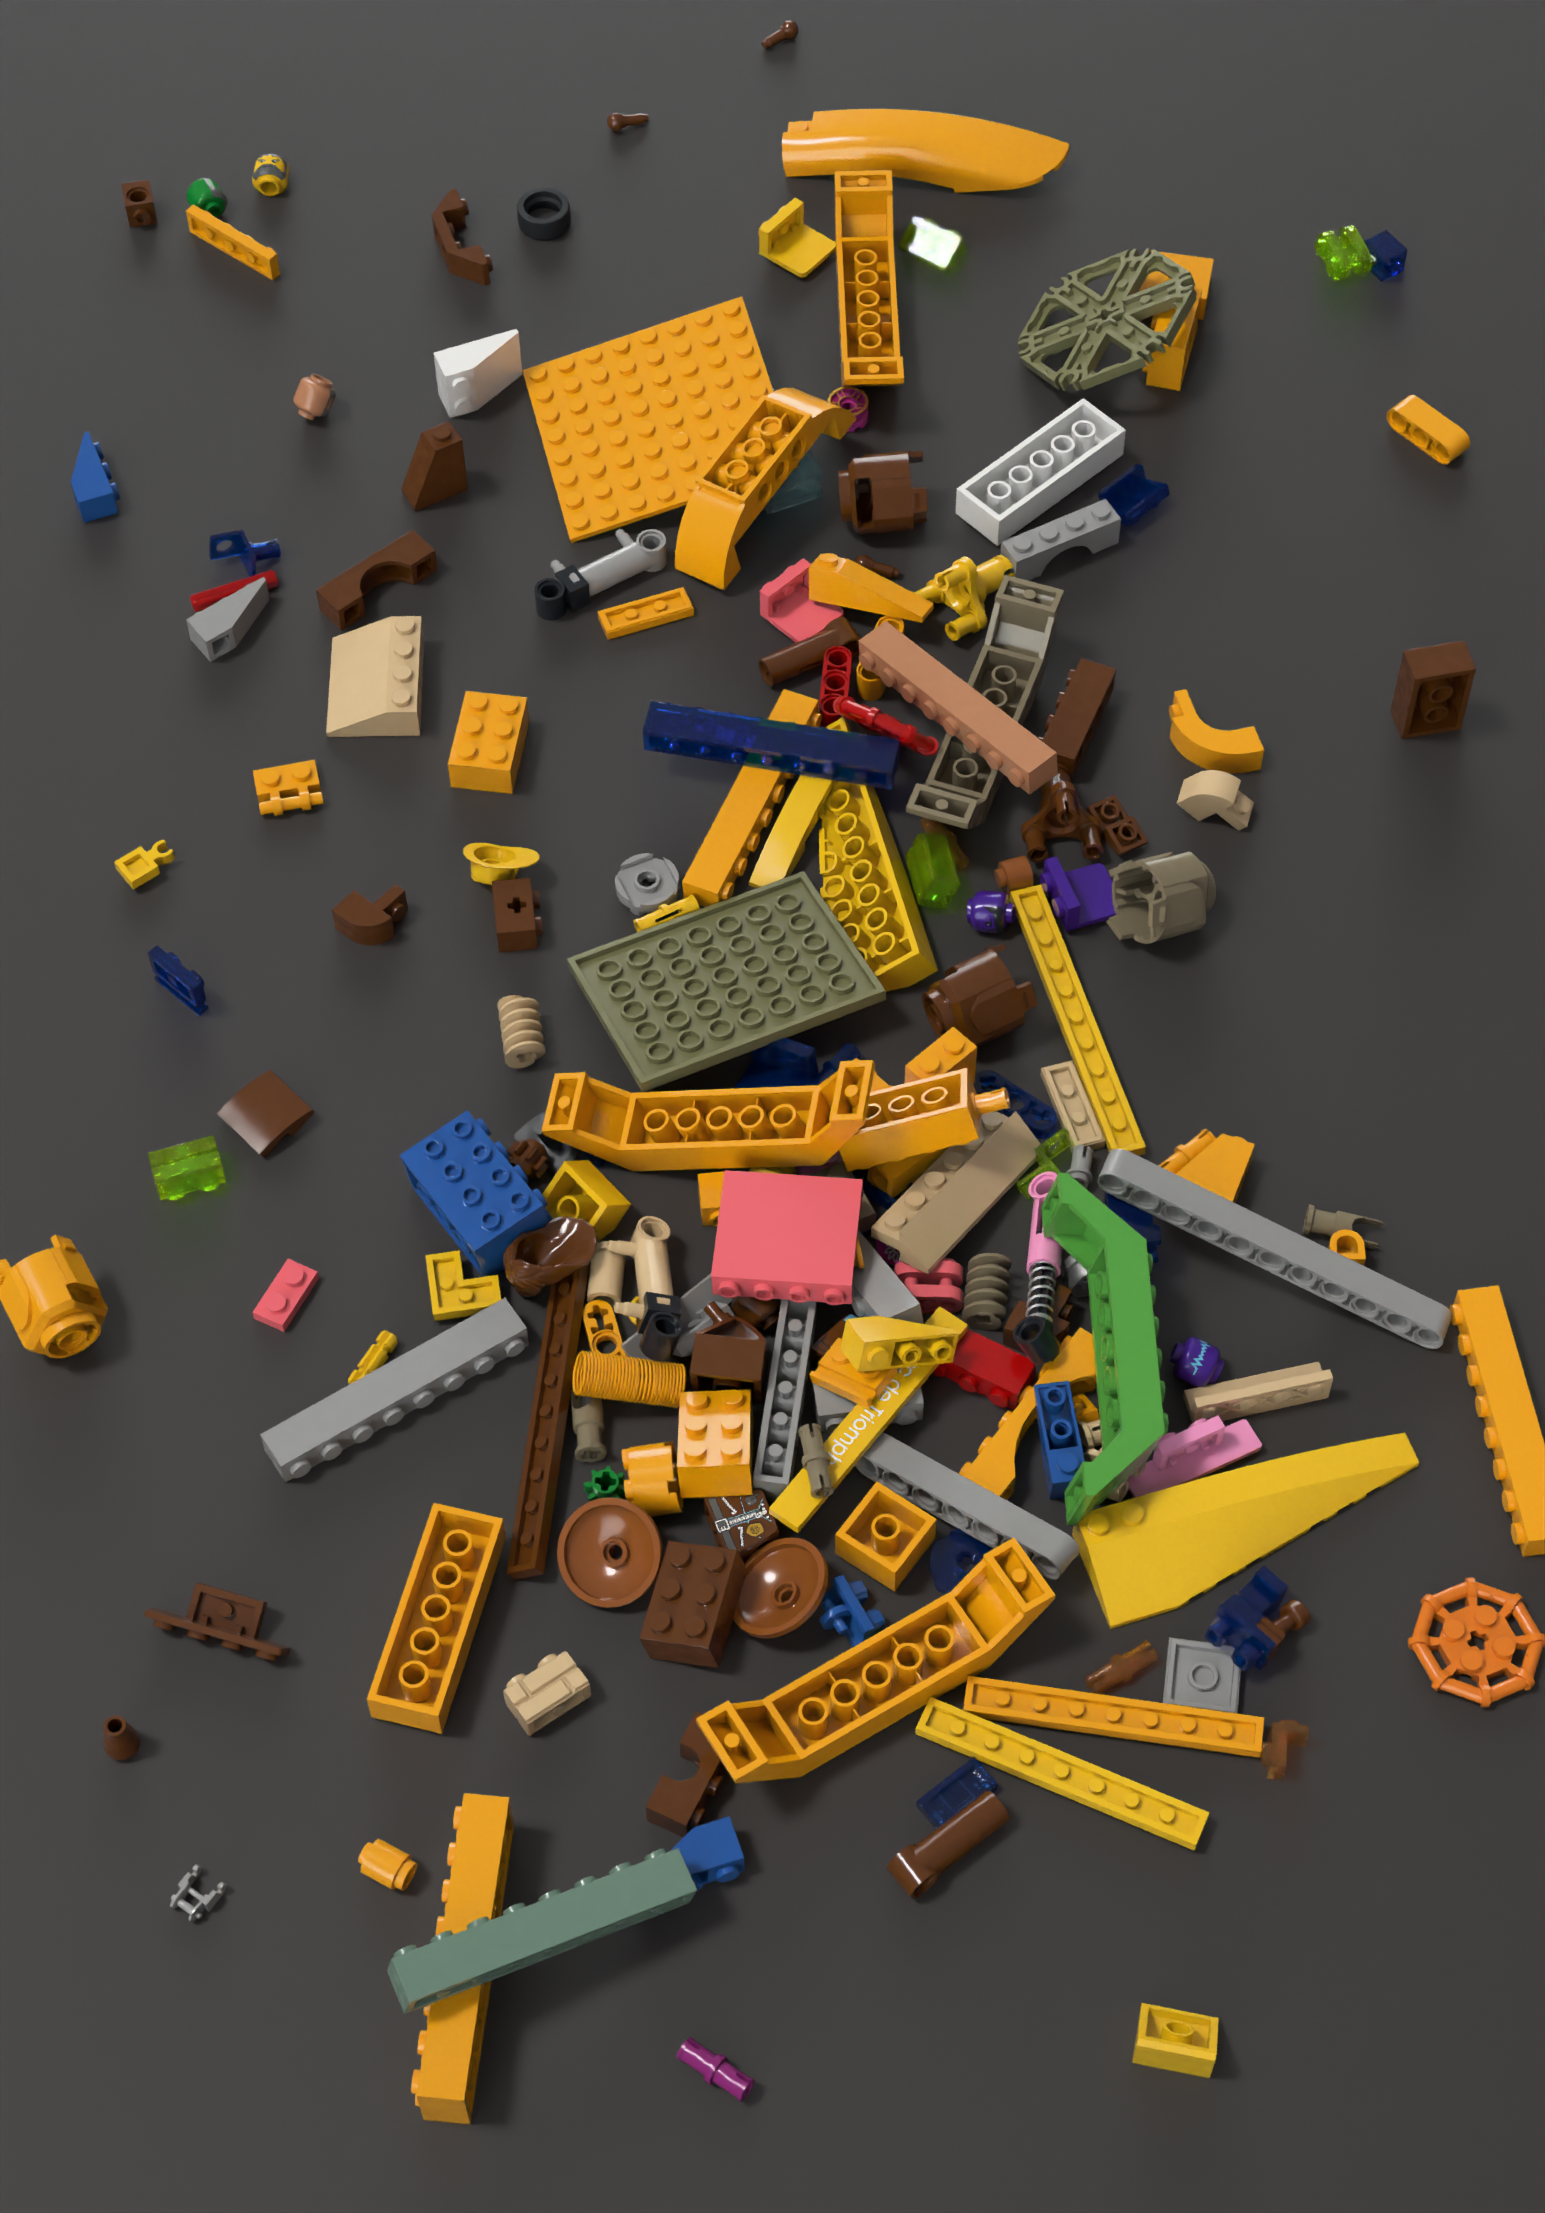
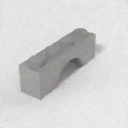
M1104 499L1002 541L1000 555L1007 557L1013 565V568L1006 570L1005 574L1015 573L1016 578L1029 581L1041 576L1047 564L1056 555L1068 548L1085 546L1093 554L1113 546L1119 542L1121 518L1108 501Z

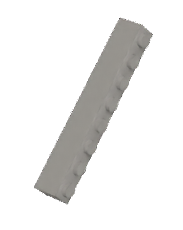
M503 1298L260 1434L264 1450L285 1483L293 1478H300L306 1475L312 1467L324 1460L329 1461L336 1458L347 1447L368 1440L374 1432L386 1425L391 1426L398 1423L404 1415L416 1408L428 1406L439 1395L460 1388L466 1380L477 1374H484L490 1371L501 1360L520 1354L529 1345L527 1327L507 1299Z

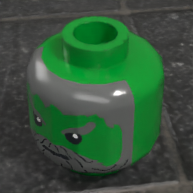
M197 179L190 185L186 193L187 202L190 207L195 205L204 211L210 212L216 218L221 216L226 210L227 197L214 179Z

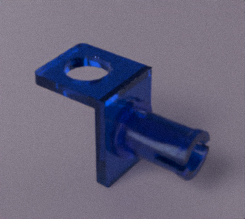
M243 529L212 535L209 540V557L211 560L239 555L249 577L256 575V561L280 558L281 556L280 546L276 538L252 544L248 541ZM222 541H232L228 549L217 550L218 544Z

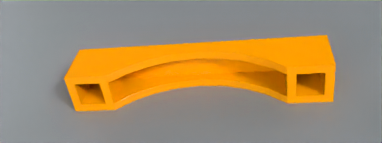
M1080 1327L1073 1337L1068 1335L1063 1340L1058 1352L1059 1355L1055 1360L1043 1365L1038 1374L1039 1380L1035 1385L1069 1381L1072 1396L1094 1391L1097 1387L1093 1336ZM1030 1385L1021 1393L1018 1400L1019 1405L1013 1412L1008 1410L1003 1415L998 1424L999 1430L993 1437L987 1436L978 1449L979 1455L973 1463L966 1462L959 1472L960 1475L1005 1500H1008L1014 1493L1016 1476L1014 1460L1020 1442L1030 1426L1037 1420L1034 1386Z

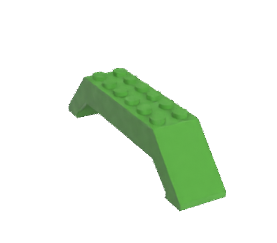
M1058 1173L1041 1206L1044 1237H1052L1087 1270L1102 1452L1092 1462H1082L1064 1491L1067 1525L1076 1526L1145 1464L1153 1450L1157 1449L1158 1442L1162 1436L1167 1434L1169 1421L1168 1415L1163 1413L1162 1407L1165 1397V1383L1160 1380L1159 1369L1162 1364V1351L1156 1345L1159 1320L1153 1314L1156 1289L1150 1283L1153 1258L1152 1254L1147 1252L1146 1239L1068 1173Z

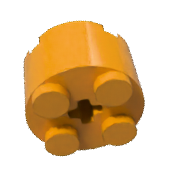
M661 1442L622 1449L623 1466L625 1470H628L629 1480H624L626 1500L641 1507L650 1517L683 1512L684 1501L683 1498H680L676 1464L677 1451L674 1442Z

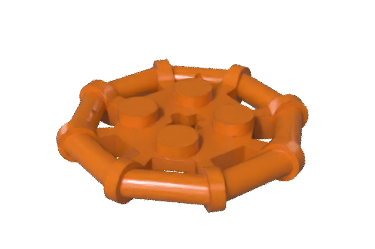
M1474 1577L1465 1578V1582L1436 1594H1426L1420 1600L1422 1607L1412 1637L1408 1638V1648L1414 1650L1432 1682L1431 1687L1435 1691L1442 1690L1477 1702L1481 1707H1490L1492 1702L1523 1689L1530 1690L1535 1685L1534 1676L1542 1649L1545 1646V1634L1539 1631L1523 1604V1597L1520 1594H1511L1476 1582ZM1477 1597L1503 1607L1498 1613L1489 1605L1478 1606ZM1465 1598L1466 1607L1449 1613L1443 1607ZM1511 1614H1513L1525 1635L1515 1636L1506 1621ZM1433 1618L1443 1624L1439 1637L1428 1636ZM1472 1636H1477L1485 1641L1483 1644L1484 1650H1479L1477 1646L1470 1647L1468 1645ZM1515 1649L1526 1650L1521 1668L1511 1663ZM1431 1651H1439L1447 1665L1445 1669L1442 1670ZM1462 1673L1471 1676V1680L1477 1682V1687L1453 1679V1676L1455 1674L1461 1676ZM1501 1674H1505L1509 1678L1491 1687L1488 1683L1489 1679Z

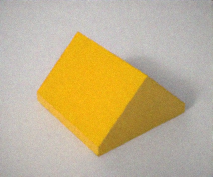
M1141 2003L1132 2063L1210 2078L1217 2054L1219 2018Z

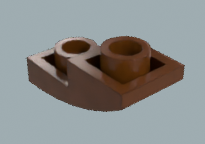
M1115 794L1087 807L1086 812L1099 819L1101 823V836L1119 856L1148 843L1134 816H1127Z

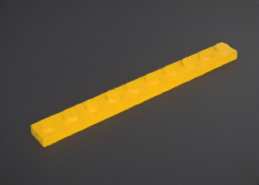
M1042 885L1010 891V901L1016 906L1018 922L1082 1085L1106 1140L1105 1143L1108 1151L1124 1149L1137 1156L1145 1154V1143Z

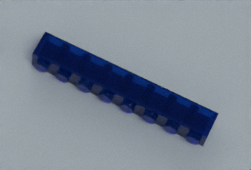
M651 701L642 730L644 750L891 790L900 760V740L889 737L869 736L853 731L844 732L821 726H806L795 722L769 720L764 717L743 716L732 712L705 710L701 707L680 706L670 702Z

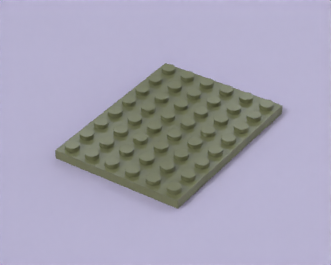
M804 871L567 958L570 972L642 1092L886 1000V990Z

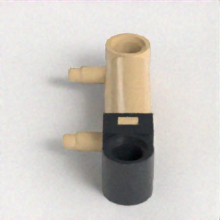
M645 1216L638 1221L630 1242L621 1240H610L607 1242L608 1251L631 1256L634 1259L639 1304L616 1302L614 1304V1312L624 1316L636 1317L637 1331L639 1334H643L639 1344L642 1353L652 1360L666 1361L673 1355L683 1332V1324L679 1320L682 1315L680 1297L673 1294L667 1241L671 1230L667 1223L660 1218Z

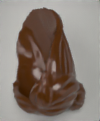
M561 1216L551 1220L542 1228L521 1233L506 1248L503 1254L505 1274L508 1281L515 1287L518 1295L526 1298L537 1296L545 1286L560 1281L576 1269L584 1267L592 1261L597 1246V1230L582 1218L576 1219L574 1217Z

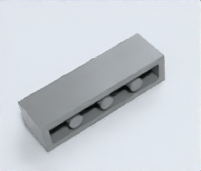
M858 1230L857 1237L865 1268L859 1269L856 1266L853 1272L852 1307L858 1317L882 1316L924 1324L920 1303Z

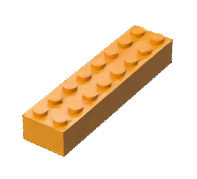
M464 1793L462 1806L455 1807L453 1829H457L456 1843L450 1842L447 1865L451 1866V1878L444 1879L441 1900L442 1903H445V1917L438 1916L436 1935L445 1931H452L454 1935L467 1930V1925L476 1919L488 1917L489 1920H493L502 1915L515 1827L509 1797ZM492 1980L424 2007V2016H428L427 2031H420L417 2048L418 2055H421V2069H414L411 2084V2093L415 2094V2106H420L423 2120L471 2124Z

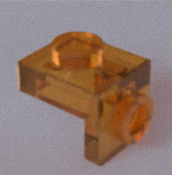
M1281 1720L1278 1723L1272 1722L1268 1734V1742H1262L1260 1757L1261 1765H1267V1779L1282 1780L1287 1765V1746L1304 1747L1309 1736L1308 1725H1300L1299 1722L1294 1720Z

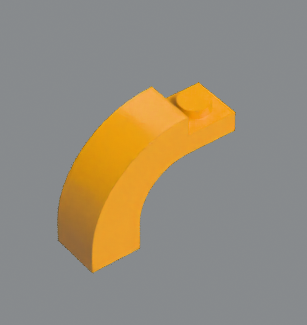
M1186 689L1174 691L1173 704L1169 706V715L1172 721L1170 739L1175 748L1186 759L1207 770H1217L1230 774L1261 769L1264 748L1254 726L1230 731L1212 728L1198 717Z

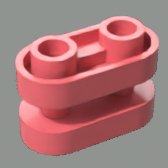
M944 1258L929 1275L902 1261L894 1266V1273L920 1303L922 1313L933 1314L939 1306L949 1313L958 1312L963 1308V1291L958 1288L963 1284V1267L956 1263L955 1260Z

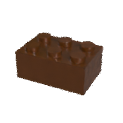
M1464 640L1445 642L1422 648L1416 647L1403 651L1390 710L1401 739L1462 728L1476 672V667Z
M668 1541L639 1637L651 1659L715 1668L720 1667L747 1572L737 1549Z

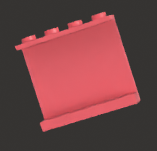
M725 1170L711 1271L712 1294L725 1298H735L737 1296L755 1297L763 1301L784 1299L796 1303L813 1301L825 1302L829 1305L852 1304V1282L859 1215L863 1206V1179Z

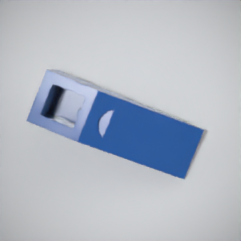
M89 431L84 432L71 478L75 502L84 523L118 513L115 501L120 500L115 482L109 483L108 481L112 479L107 462L101 463L100 461L104 459L99 442L93 443Z
M1069 1381L1034 1385L1043 1468L1049 1499L1065 1498L1064 1491L1082 1462L1085 1461Z
M730 1816L694 1827L670 1850L679 1848L697 1891L703 1887V1884L716 1880L718 1882H728L738 1877L740 1872L745 1871L744 1856Z

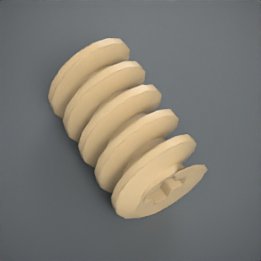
M509 995L501 998L497 1006L505 1063L514 1069L528 1067L546 1053L545 1046L543 1045L544 1037L541 1033V1016L538 1012L539 1002L533 998L520 995Z

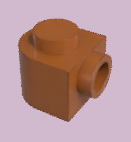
M1025 855L998 862V869L994 870L998 887L1002 888V891L1008 895L1009 899L1010 891L1033 886L1032 869Z

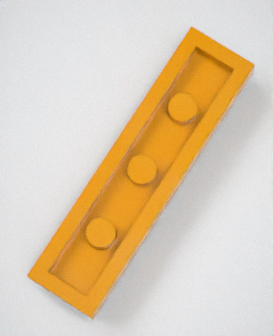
M195 205L186 210L189 230L192 234L272 281L280 275L278 256L273 249L265 247L251 236L241 233L229 223L222 222L210 212L204 211Z

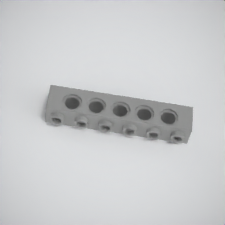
M781 1299L753 1475V1489H761L766 1501L774 1502L793 1479L799 1440L798 1430L801 1426L810 1367L811 1346L814 1341L817 1321V1302L813 1301L796 1303L791 1300Z

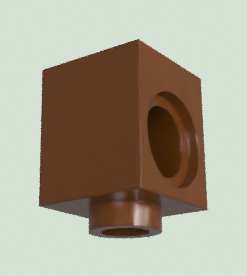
M149 179L121 183L130 228L156 224L157 217Z

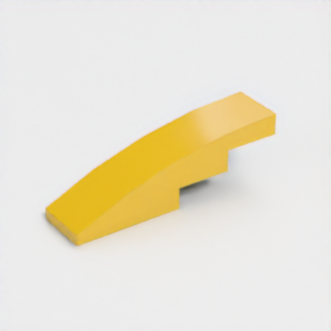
M803 770L766 841L749 880V886L759 888L791 875L805 851L807 838L819 820V810L832 790L831 780Z

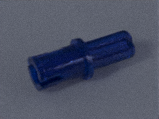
M845 1044L831 1061L823 1063L821 1072L807 1086L819 1085L839 1070L840 1061L859 1059L861 1052L854 1044Z

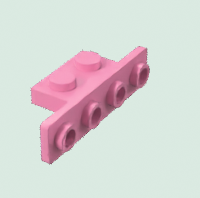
M1218 1415L1208 1420L1206 1418L1199 1419L1182 1432L1177 1434L1171 1432L1162 1436L1158 1442L1157 1449L1154 1450L1153 1460L1146 1463V1468L1137 1478L1131 1475L1127 1479L1129 1481L1128 1490L1132 1497L1136 1498L1197 1480L1260 1451L1262 1443L1246 1419L1239 1420L1226 1427Z

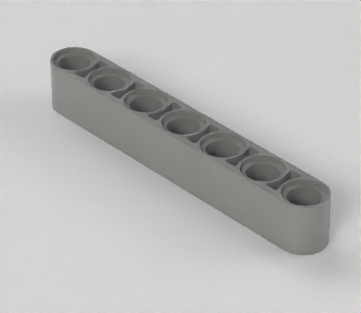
M883 1432L855 1465L857 1470L865 1477L874 1482L881 1483L904 1499L992 1548H996L1015 1538L1040 1574L1050 1580L1058 1579L1079 1554L1078 1544L1067 1533Z

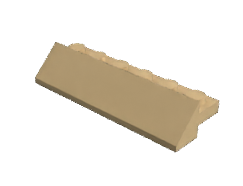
M996 1111L982 1114L979 1119V1139L966 1145L950 1146L871 1227V1237L899 1250L900 1261L929 1275L1044 1153V1148L1016 1111L1010 1117Z

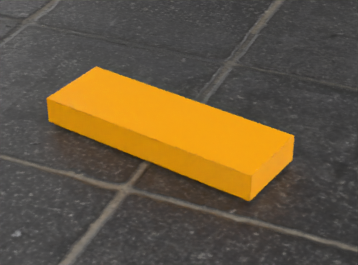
M684 587L598 611L599 622L608 640L694 616V608Z

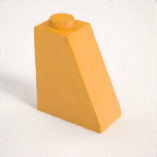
M1222 1133L1178 1171L1176 1175L1236 1203L1252 1161L1255 1144L1247 1142L1242 1137L1229 1136Z

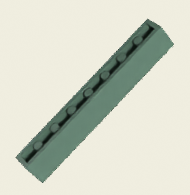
M679 1848L667 1853L665 1849L656 1850L648 1854L644 1858L645 1861L633 1866L630 1862L622 1863L609 1871L610 1875L596 1879L594 1875L588 1876L575 1883L573 1889L561 1893L560 1889L549 1891L539 1897V1902L525 1906L524 1903L515 1904L504 1910L503 1916L493 1920H489L488 1917L476 1919L467 1925V1930L454 1935L452 1931L442 1932L434 1936L430 1940V1944L420 1948H416V1945H409L399 1949L393 1954L394 1958H391L387 1973L404 2014L690 1903L697 1892V1888Z

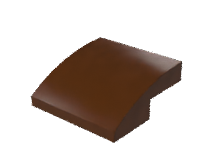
M268 1070L241 1089L217 1114L265 1158L287 1133L294 1136L315 1111L273 1071Z

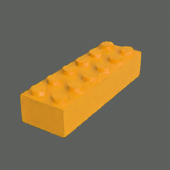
M433 1503L367 1697L371 1717L431 1732L443 1733L506 1540L502 1518Z

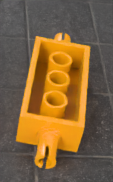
M968 1068L873 1091L870 1093L865 1124L839 1149L847 1172L858 1169L865 1170L874 1165L890 1161L897 1162L906 1157L922 1153H933L942 1148L966 1145L974 1140H978L979 1119L982 1114L1010 1109L1008 1092L1003 1087L977 1095Z

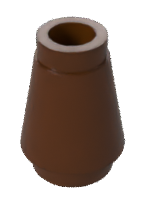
M112 1715L105 1720L103 1726V1748L105 1753L116 1760H126L132 1757L140 1746V1735L137 1730L119 1715Z

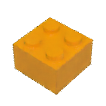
M876 1481L835 1534V1554L895 1592L934 1541L937 1519Z

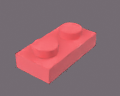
M287 1259L254 1309V1319L285 1332L319 1279L318 1271Z

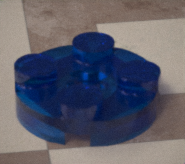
M959 1528L950 1531V1535L945 1536L941 1541L939 1539L934 1544L930 1555V1574L936 1589L941 1593L947 1594L951 1592L973 1569L970 1568L968 1571L962 1570L960 1566L956 1565V1562H962L964 1557L971 1558V1564L977 1565L983 1559V1555L994 1548Z

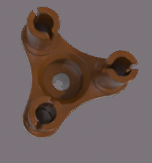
M1058 763V774L1040 787L1042 800L1039 805L1040 812L1021 826L1022 840L1027 846V857L1034 863L1043 862L1048 857L1045 840L1056 837H1072L1081 840L1085 858L1090 860L1097 859L1101 856L1100 853L1103 854L1100 839L1102 835L1101 823L1099 819L1087 813L1080 806L1075 786L1071 783L1069 769Z

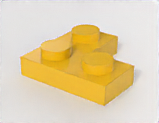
M460 1250L425 1255L434 1321L473 1316L501 1300L498 1275L464 1280Z

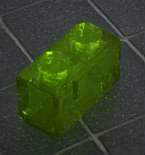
M919 833L912 843L913 846L909 848L905 855L917 902L920 906L940 909L947 908L953 898L952 895H955L961 885L956 874L957 871L948 840L943 835Z
M214 1135L147 1153L160 1200L166 1198L177 1200L184 1197L188 1192L199 1189L210 1191L217 1188L219 1184L226 1182Z

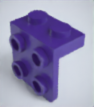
M1057 856L1044 860V871L1040 874L1043 890L1048 893L1052 901L1054 913L1060 918L1066 932L1108 920L1116 915L1112 901L1113 882L1103 864L1096 863L1064 872Z

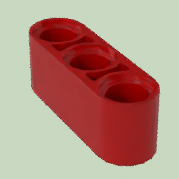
M844 646L830 647L824 655L819 699V713L822 714L820 729L842 718L833 710L834 700L840 696L850 697L852 654Z

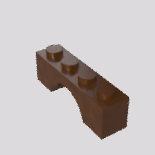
M411 530L318 588L316 593L319 610L341 631L366 616L364 599L375 586L389 581H401L415 585L438 571L435 550L414 530Z

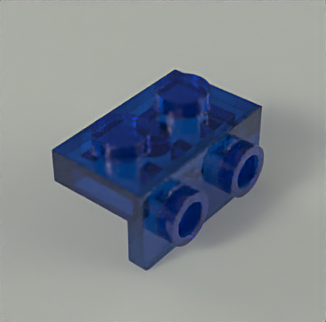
M1135 464L1098 493L1099 501L1106 499L1121 518V523L1125 525L1136 523L1140 517L1157 507L1162 500L1170 495L1168 484L1147 479L1141 464Z

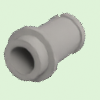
M1077 1145L1072 1150L1071 1167L1066 1173L1084 1188H1087L1093 1178L1090 1169L1094 1151L1088 1146L1086 1155L1083 1156L1084 1145Z

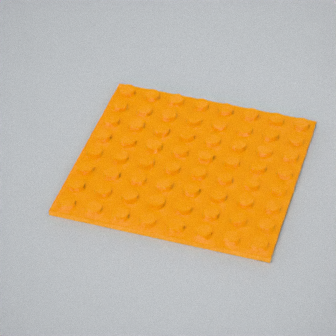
M742 296L522 370L571 543L687 505L696 485L695 479L761 395L767 396L774 392Z

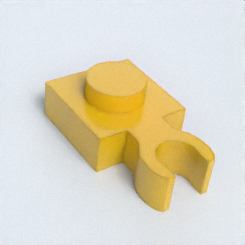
M160 840L153 845L151 850L146 852L140 846L116 860L114 864L119 874L134 890L159 875L158 866L171 863L175 856L173 849L166 853H161L167 849L165 840Z

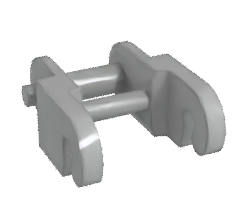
M197 1864L192 1869L193 1873L188 1872L179 1882V1891L176 1895H172L170 1903L172 1909L179 1906L189 1913L188 1920L190 1922H194L197 1918L200 1919L202 1917L201 1913L205 1909L209 1912L224 1894L227 1887L226 1884L220 1882L217 1886V1892L212 1890L209 1895L205 1894L204 1896L191 1888V1885L198 1878L202 1870ZM189 1893L200 1900L195 1907L184 1900Z

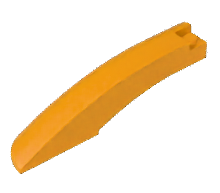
M901 109L814 112L812 121L789 122L788 130L783 132L782 159L786 177L835 174V171L892 170V177L953 188L954 193L1012 190L1034 185L1043 181V175H1046L1051 170L1057 171L1065 162L1070 150L1069 143L1006 124L967 116Z

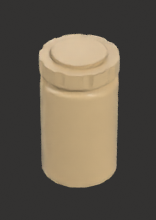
M608 1241L597 1243L595 1255L591 1261L587 1302L603 1300L614 1309V1304L621 1302L626 1255L608 1251Z

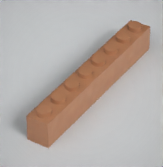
M887 621L858 640L859 661L866 670H871L881 678L885 685L888 687L892 686L901 693L908 703L915 704L923 711L927 718L938 722L950 736H955L961 740L969 751L980 755L992 769H998L1008 777L1014 786L1022 788L1030 795L1058 774L1057 752Z

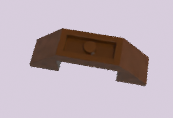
M450 189L432 213L433 232L449 273L482 285H489V272L493 271L490 255L484 254L480 244L462 248L460 241H454V230L466 228L465 216L469 215V209L466 199L460 198L457 189Z

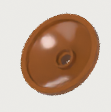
M620 1498L595 1499L579 1507L564 1524L557 1546L559 1569L570 1590L583 1601L594 1606L606 1608L625 1606L641 1598L654 1584L659 1574L663 1557L661 1536L653 1519L635 1503ZM616 1546H620L623 1552L619 1559L614 1556Z
M800 1538L778 1539L758 1549L744 1562L747 1572L733 1619L743 1631L757 1638L783 1636L801 1626L816 1611L827 1588L828 1567L822 1553L813 1544Z

